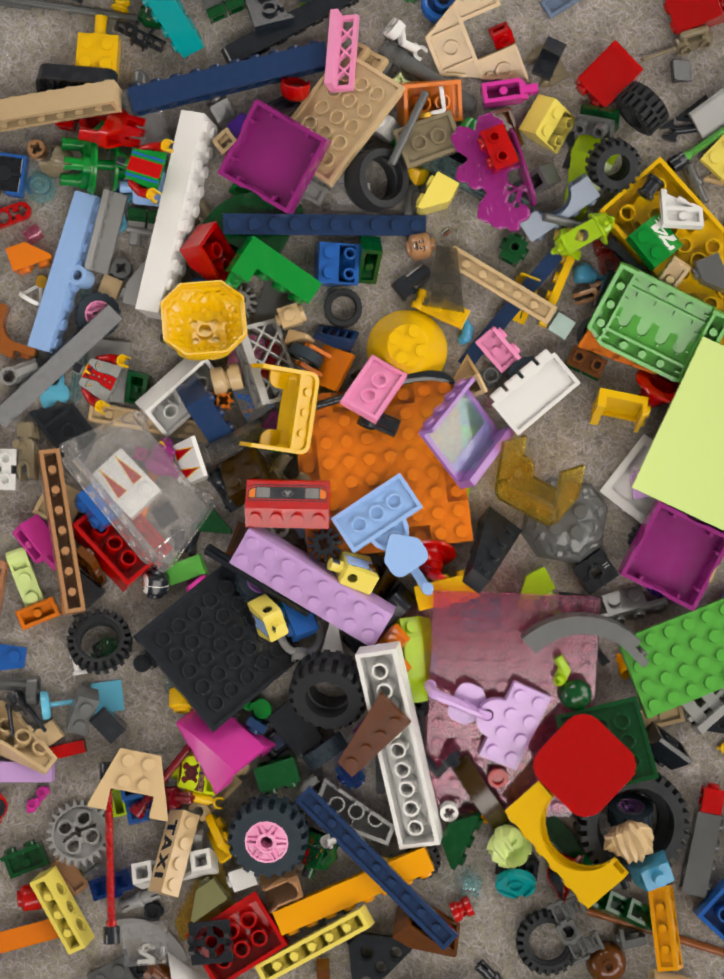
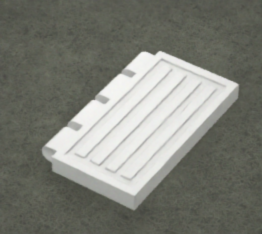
M544 349L535 357V360L539 363L538 366L531 360L519 370L524 377L523 379L515 374L504 383L508 390L507 392L499 387L490 395V398L494 401L492 407L517 436L580 384V381L555 352L551 354L547 349Z

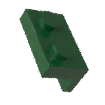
M35 839L23 843L24 847L16 849V847H12L4 851V855L0 857L1 862L4 861L11 879L51 863L42 840L36 842Z

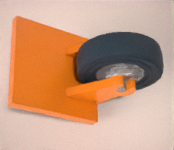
M305 342L304 346L291 343L287 351L290 356L297 359L295 365L317 374L319 386L337 393L355 358L354 354L324 344L322 349L307 342Z

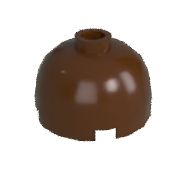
M604 940L602 941L605 947L604 950L599 949L591 954L589 953L590 958L585 960L586 969L594 979H620L625 973L627 965L625 953L616 943Z

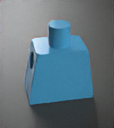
M664 850L646 856L643 863L637 860V863L627 864L634 884L645 891L664 887L675 880Z

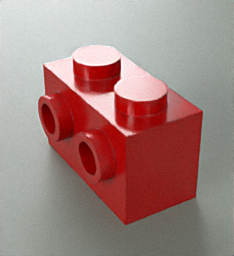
M503 123L479 133L477 145L479 150L484 152L486 167L488 170H492L493 175L517 165L519 159Z

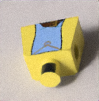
M343 551L338 559L330 558L328 560L327 569L336 573L340 584L368 595L371 594L379 577L370 556Z
M266 594L247 603L260 637L273 642L288 634V628L281 609Z

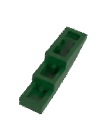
M610 890L591 906V908L616 919L653 932L650 906L634 898H626Z

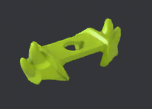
M589 213L588 218L591 219L568 232L567 228L561 229L560 234L555 239V246L551 250V254L571 256L576 260H580L581 251L578 249L598 238L603 244L607 245V235L614 228L615 217L609 216L606 213ZM584 229L588 232L589 237L586 241L576 240L575 237L579 230Z

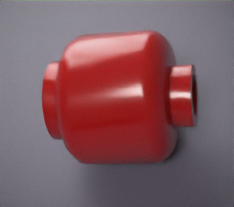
M30 884L22 885L20 890L17 891L18 907H21L23 911L42 909V905Z

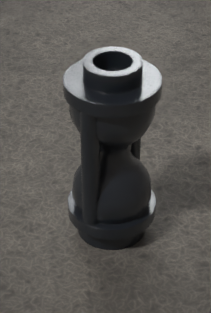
M216 468L209 473L210 477L207 480L215 487L226 510L228 509L232 513L244 505L237 506L228 497L220 468Z

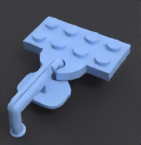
M401 473L395 475L330 518L353 554L369 543H372L376 548L386 551L384 562L394 576L404 577L411 573L426 596L433 594V585L426 580L418 568L426 562L428 552L420 539L409 536V525L406 521L407 518L421 510L423 506Z

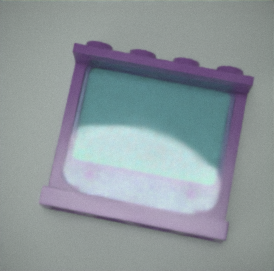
M474 377L457 380L454 383L455 387L444 396V401L434 408V413L423 422V427L418 432L460 489L476 485L514 434L510 427L498 429L471 393L469 387L475 381Z

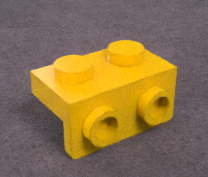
M210 813L205 817L210 829L207 836L218 861L223 864L232 857L229 851L231 845L228 844L227 840L229 835L227 824L223 818L216 817Z

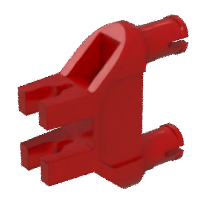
M122 109V112L90 117V119L102 120L105 123L99 130L81 127L78 139L96 143L99 147L116 148L120 146L138 148L141 140L134 139L131 136L144 137L146 129H141L137 126L144 127L146 119L130 115L124 109Z

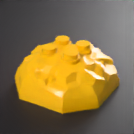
M222 280L179 283L160 302L163 341L176 350L180 357L187 360L222 359L228 356L247 336L244 296Z

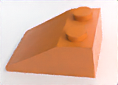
M461 79L399 83L405 87L402 97L397 102V120L399 125H406L422 90L429 92V96L421 113L441 109L439 86H443L446 111H451L455 122L463 121ZM418 117L417 121H420V120H423V119H426V118H419V117Z

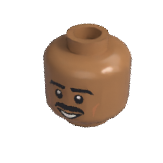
M426 232L412 234L405 241L408 257L411 256L415 261L431 258L432 250H436L434 238H430Z

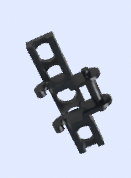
M121 18L117 20L114 30L130 37L131 46L135 44L141 47L143 52L148 47L160 53L164 51L163 48L166 41L152 34L155 29L152 28L148 34L138 29L139 21H136L133 25ZM119 24H123L125 29L119 27ZM138 33L143 35L142 40L137 38ZM155 42H159L161 47L155 45Z

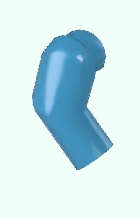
M468 318L461 330V335L457 337L458 342L462 345L469 343L473 336L474 328Z

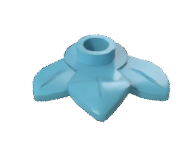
M64 375L58 379L56 384H52L40 395L41 404L44 409L52 407L57 400L67 403L70 391L64 384Z

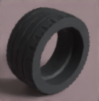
M373 148L360 152L346 168L344 173L345 190L350 200L358 208L366 211L390 209L398 205L407 194L409 174L404 161L399 157L395 167L388 164L393 150ZM372 160L380 164L387 177V190L381 200L370 192L366 183V170Z

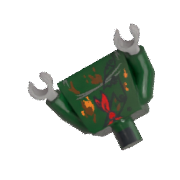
M309 827V840L305 855H303L300 863L304 864L301 875L313 879L315 870H327L338 859L337 849L339 845L336 843L337 840L330 837L329 833L327 834L314 827Z

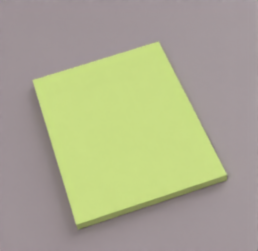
M703 336L631 488L724 531V346Z

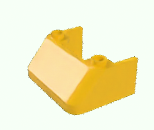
M251 363L252 368L270 370L269 382L274 388L282 389L277 429L264 430L260 435L259 444L240 441L239 445L295 454L306 453L311 443L319 377L310 371Z

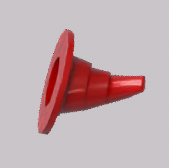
M639 370L635 375L636 381L641 387V393L638 395L649 397L648 405L651 408L671 403L679 383L673 382L659 374L654 375L643 370Z
M421 541L428 552V558L418 568L424 576L433 581L445 579L446 576L442 574L441 570L443 565L450 563L456 557L455 548L442 541Z

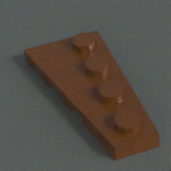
M381 691L337 763L353 777L411 723V720Z

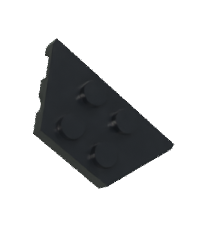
M70 403L29 412L54 447L60 448L61 456L73 472L79 475L98 435L75 404Z

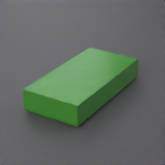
M201 553L164 567L165 572L170 577V586L208 573Z

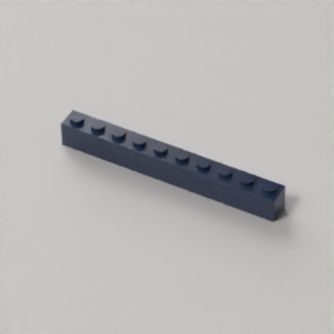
M314 40L301 47L293 45L284 51L272 50L268 52V55L260 56L255 54L243 61L234 59L229 64L222 66L221 64H214L209 69L201 70L197 68L184 75L176 73L163 80L155 78L147 84L134 83L130 85V88H127L126 95L132 115L139 117L279 83L282 78H299L323 72L326 66L327 49L324 41L318 42Z

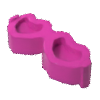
M42 786L37 789V798L27 802V813L35 812L37 807L41 805V800L46 799V796L50 794L49 786Z

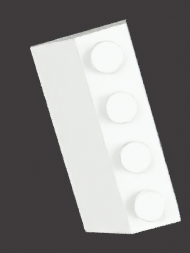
M184 358L141 396L135 404L167 438L191 417L176 388L197 376L206 391L214 390L210 375V369L214 367L208 359L197 361Z

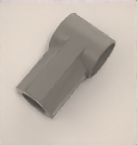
M36 358L12 367L3 368L0 371V381L8 387H14L24 382L39 368ZM8 372H13L15 375L14 380L11 382H6L5 375Z

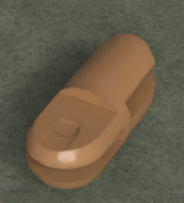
M602 281L589 284V289L574 293L573 298L591 294V297L575 301V305L594 302L599 291L596 287L600 286Z

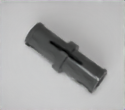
M687 165V168L684 167L682 169L688 182L687 187L703 204L704 202H709L702 186L704 184L703 180L699 179L695 165Z

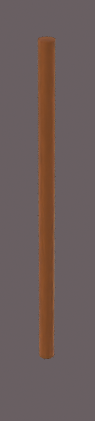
M585 906L588 912L586 915L653 935L651 931ZM679 935L680 944L724 957V948Z

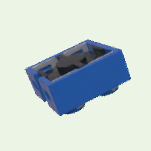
M0 152V194L5 193L8 197L24 199L30 160L27 156Z

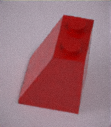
M665 0L666 3H663L666 14H670L672 22H670L672 32L680 36L681 32L698 26L707 25L712 27L724 23V0Z
M614 40L577 78L575 82L577 85L576 89L582 96L586 94L591 100V105L600 106V109L602 107L608 108L633 81L638 80L644 69Z

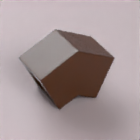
M329 958L316 959L317 979H330Z

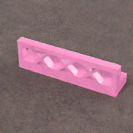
M330 9L324 84L330 93L354 91L360 17L358 14L342 16L339 9ZM344 22H353V27L346 32L344 30ZM349 38L352 44L344 50L342 44ZM346 57L350 58V63L343 69L341 62ZM345 75L349 77L348 85H339L341 78Z

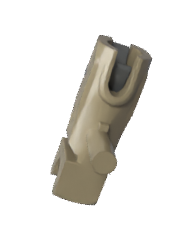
M33 422L18 423L17 437L21 440H13L12 446L18 449V480L38 481V443L36 441L40 440V427L34 426Z

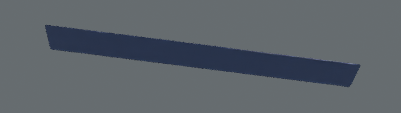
M550 250L530 274V276L541 281L539 282L527 277L521 285L535 293L561 262L562 258L558 254L552 255ZM507 301L476 340L492 326L496 327V329L501 327L504 330L521 309ZM474 341L458 362L462 364L468 354L475 365L484 353Z

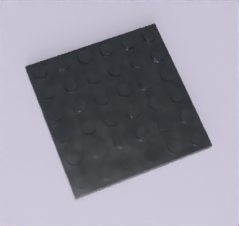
M223 565L218 567L133 636L212 733L296 663L291 661L292 655L288 654L281 647L278 639L269 642L258 635L247 604L248 602L244 598L242 599L240 593L236 590V573ZM287 634L285 635L291 646L295 648L301 647L297 641L293 642L291 637H288Z

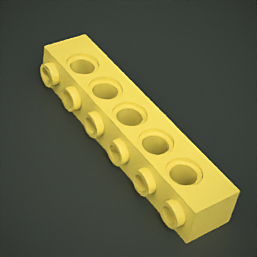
M364 904L279 950L254 967L261 979H276L367 930L375 922Z

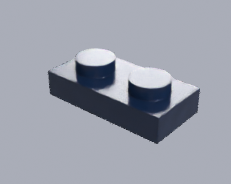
M253 713L246 723L249 726L248 730L256 735H259V733L264 735L270 724L263 719L257 718Z

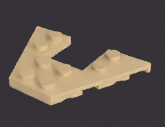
M455 0L427 33L425 39L441 76L471 77L488 80L522 78V81L530 82L516 43L477 58L463 23L465 20L500 6L499 0Z

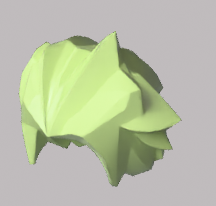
M504 824L495 829L486 850H488V854H491L492 861L498 863L499 867L515 869L517 866L524 865L532 852V843L523 837L519 828Z

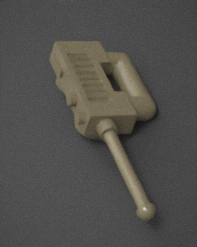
M707 25L683 31L680 33L679 38L675 39V46L645 57L642 56L641 61L645 62L670 52L686 56L692 50L698 48L707 49L712 43V32Z

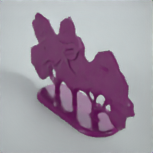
M490 112L478 116L475 130L469 127L458 126L452 134L451 141L456 152L467 157V161L458 166L455 180L461 183H468V186L474 190L481 188L485 190L486 194L478 205L477 218L484 223H490L492 227L499 230L507 228L511 232L519 231L520 224L528 220L531 215L530 209L520 202L522 193L525 192L527 200L532 206H536V195L518 138L512 128L508 130V136L519 162L516 166L494 175L492 170H488L486 167V156L483 151L479 150L477 145L478 135L481 131L501 123L504 124V121L494 117L493 113ZM518 170L522 185L516 187L509 182V171ZM507 187H512L513 190L509 191ZM517 192V194H514L517 198L512 203H509V196ZM518 202L519 207L515 208L514 205Z

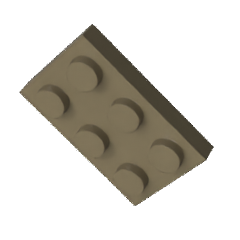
M450 110L415 123L401 152L407 170L456 153L451 136L456 131L457 126ZM404 127L395 129L392 132L396 144Z

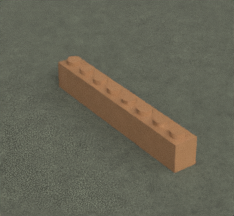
M60 448L39 450L37 459L62 614L67 616L84 613L86 611Z

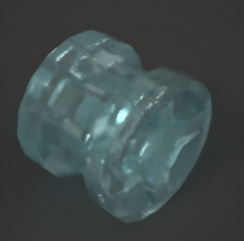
M466 874L461 894H471L472 897L478 898L482 878H472L471 875Z

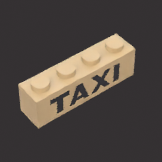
M170 809L148 891L178 898L200 815L185 810Z

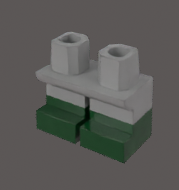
M128 207L126 232L128 233V244L130 246L140 247L141 237L143 236L149 237L147 245L149 248L158 211Z

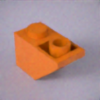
M26 242L5 248L13 272L16 274L20 273V276L31 273V269L36 268L35 264L37 263L39 269L51 266L50 261L54 260L50 253Z

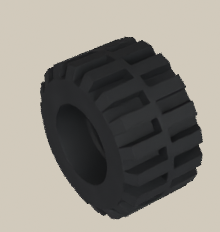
M633 81L615 99L616 107L620 110L624 120L636 131L646 136H651L669 118L668 110L659 96L640 82Z
M608 137V140L603 138L600 140V144L596 142L593 145L595 147L593 151L591 149L588 151L590 157H586L585 160L588 163L585 166L586 171L589 172L587 174L588 177L602 190H607L610 193H614V190L618 193L622 192V188L629 189V184H635V177L640 176L638 168H642V164L638 162L641 160V157L637 154L636 148L620 138L615 139L614 137ZM620 154L622 157L621 168L613 175H606L604 171L606 161L611 156Z

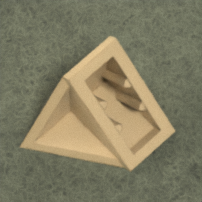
M467 354L454 376V382L461 378L474 377L475 381L469 387V390L476 397L488 392L479 371ZM462 396L458 403L465 401L466 398Z

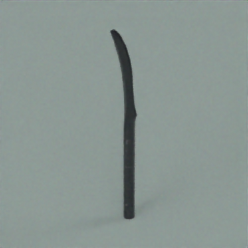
M429 370L408 374L403 384L417 381H440L450 384L455 382L445 372ZM345 393L317 401L315 411L339 404Z

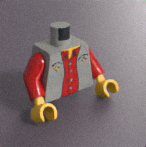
M98 355L95 359L90 358L87 365L77 361L73 366L72 372L81 376L78 383L82 386L81 393L87 402L102 415H105L102 411L105 406L110 408L109 402L125 370L124 368H129V366L125 365V361L131 359V357L127 355Z

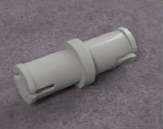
M148 890L138 891L134 896L120 900V908H124L122 912L126 913L139 906L141 908L145 907L147 903L162 898V895Z

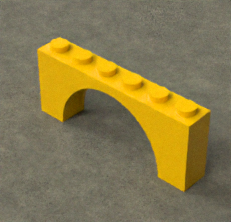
M538 781L509 806L505 813L508 819L521 830L523 837L535 846L536 852L547 860L549 867L559 874L564 885L576 894L578 901L587 908H590L621 882L629 872L616 857L597 865H583L564 857L554 847L546 827L547 809L555 795Z

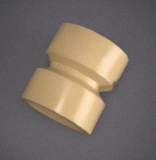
M238 362L227 365L226 369H223L221 366L210 369L216 395L227 393L230 388L233 391L244 389Z

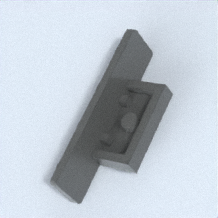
M641 585L601 596L606 611L602 615L612 618L621 624L631 619H642L646 615L653 613L660 614L668 609L667 597L647 602Z

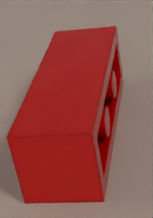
M84 738L49 747L57 759L87 751Z

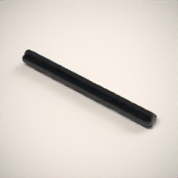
M212 544L206 546L204 554L305 617L310 614L311 611L230 564L229 562L232 558L230 555Z

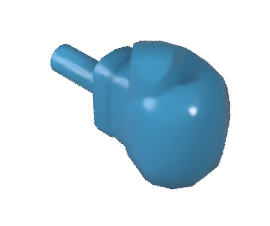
M585 262L580 263L573 270V280L577 284H592L596 280L602 281L604 276L597 275V270Z

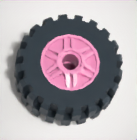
M266 793L259 794L258 799L253 796L248 799L247 803L243 802L234 814L227 838L228 844L231 845L229 851L232 856L236 855L234 861L237 865L242 864L244 866L243 870L247 873L252 871L254 876L260 877V874L265 875V878H272L274 874L277 877L284 876L285 870L290 873L294 870L295 865H299L303 855H305L309 840L308 821H305L306 815L303 811H298L299 805L295 802L289 803V798L283 796V799L278 798V794L274 793L271 794V797H267Z

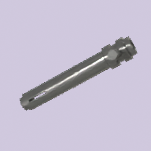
M387 40L379 51L380 55L389 60L387 67L383 71V74L386 76L392 66L397 69H403L419 81L447 80L411 56L409 51L399 48L398 44L394 41L390 42ZM462 90V109L466 112H472L477 101H475L473 96Z

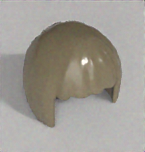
M61 145L49 146L52 151V157L50 161H39L40 170L53 178H60V173L70 174L73 170H63V164L71 163H65L63 160L64 156L73 157L70 150H61Z

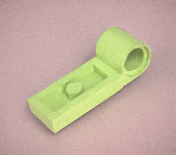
M20 547L6 552V559L24 606L27 607L44 600L43 591L31 564L32 560L31 558L29 559L25 549Z

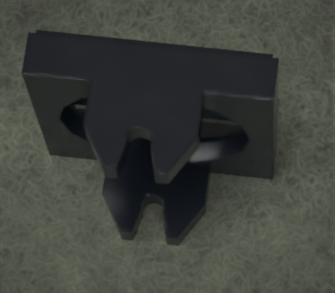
M230 918L188 923L189 936L187 944H189L188 953L191 955L192 966L234 961ZM213 926L221 929L224 937H218L214 933ZM207 927V935L204 939L196 940L198 932ZM208 936H214L217 939L215 947H208L206 945V938ZM219 944H225L223 953L216 957L215 949ZM204 946L208 949L209 958L201 955L196 947Z

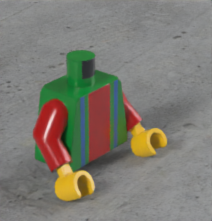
M164 139L162 142L141 145L137 149L132 150L130 158L118 155L116 167L126 170L125 179L128 181V186L137 196L149 199L155 204L158 202L154 199V196L157 194L161 195L158 188L167 161V153L164 152L174 153V150L169 149L170 144H175L174 141Z

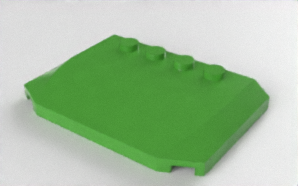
M620 262L590 318L587 328L601 346L673 382H681L701 338L704 336L716 343H720L724 336V311L632 265Z

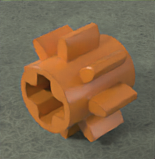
M212 390L211 392L216 399L214 404L216 406L220 405L222 410L223 408L231 410L229 405L231 402H235L230 397L232 392L228 391L227 393L216 395L215 391ZM219 396L225 397L223 399L224 404L218 403L220 401Z

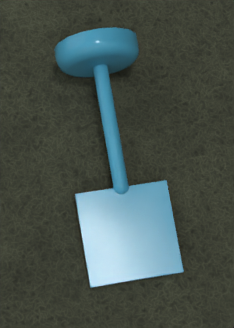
M121 680L90 684L91 688L98 689L99 704L95 714L103 707H106L111 712L125 710ZM41 691L40 700L43 720L51 718V707L71 705L73 699L50 702L49 693Z

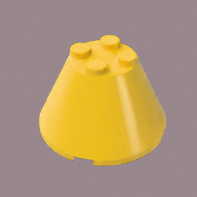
M399 310L384 316L373 327L367 341V359L369 360L371 355H374L406 374L429 370L442 371L447 358V341L440 326L428 315L415 310Z

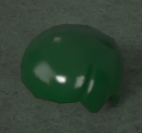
M581 679L567 680L565 684L558 688L560 703L571 710L584 709L591 701L592 691L590 686Z

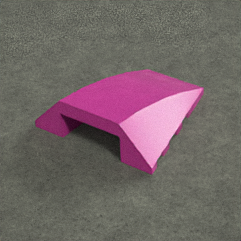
M194 710L176 722L188 747H191L196 761L200 763L206 779L210 781L215 795L228 786L233 776L257 756L262 758L276 747L275 743L260 733L256 735L249 731V726L234 716L213 733Z

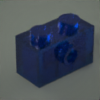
M338 763L335 764L334 770L337 772V778L343 786L347 785L349 789L352 787L357 789L365 782L366 771L364 768L352 777Z
M131 866L113 872L115 876V898L123 896V892L136 887L132 881ZM106 874L94 877L88 881L94 901L107 898Z

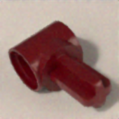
M178 786L165 787L167 810L180 808L182 804H192L195 799V795L192 792H182Z

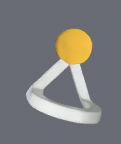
M439 86L442 108L422 112L419 118L431 117L433 114H442L446 111L443 86Z
M39 275L35 280V286L25 291H20L18 295L24 300L40 306L43 288L46 286L48 277ZM39 288V301L26 296L29 292Z

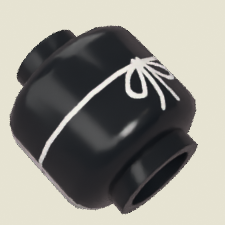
M152 567L150 571L143 574L142 590L147 594V597L160 599L168 593L169 574L160 567Z

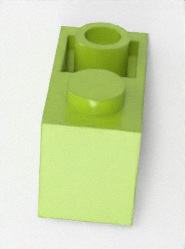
M544 566L524 576L516 602L518 607L523 606L526 609L535 604V599L539 597L545 599L553 594L552 590L556 589Z

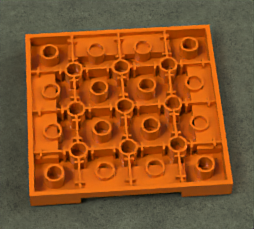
M421 381L402 385L383 412L401 420L394 438L375 429L369 430L361 427L356 423L360 415L342 406L340 403L315 411L310 448L304 454H297L299 475L300 472H304L312 480L330 481L331 518L395 475L401 473L423 506L421 510L406 519L409 525V536L416 537L420 541L435 540L448 544L473 542L467 488H459L418 433L423 427V422L434 413V408L444 401V396L455 387L454 384L440 381ZM346 392L318 394L317 401L335 397ZM457 404L436 431L428 434L450 464L453 463L462 451ZM330 520L329 528L333 529L331 536L338 533L339 536L334 541H342L341 545H335V547L341 549V552L353 553L332 520ZM305 529L307 545L313 544V542L307 539L308 536L314 539L316 537L312 531L316 530L318 534H321L320 529ZM323 539L324 542L321 540L319 542L321 550H325V547L328 549L330 545L327 543V539ZM369 543L357 551L356 554L365 555L386 551L380 550L372 543ZM312 548V549H307L308 554H309L311 551H313L314 548ZM332 552L336 556V558H339L341 552Z

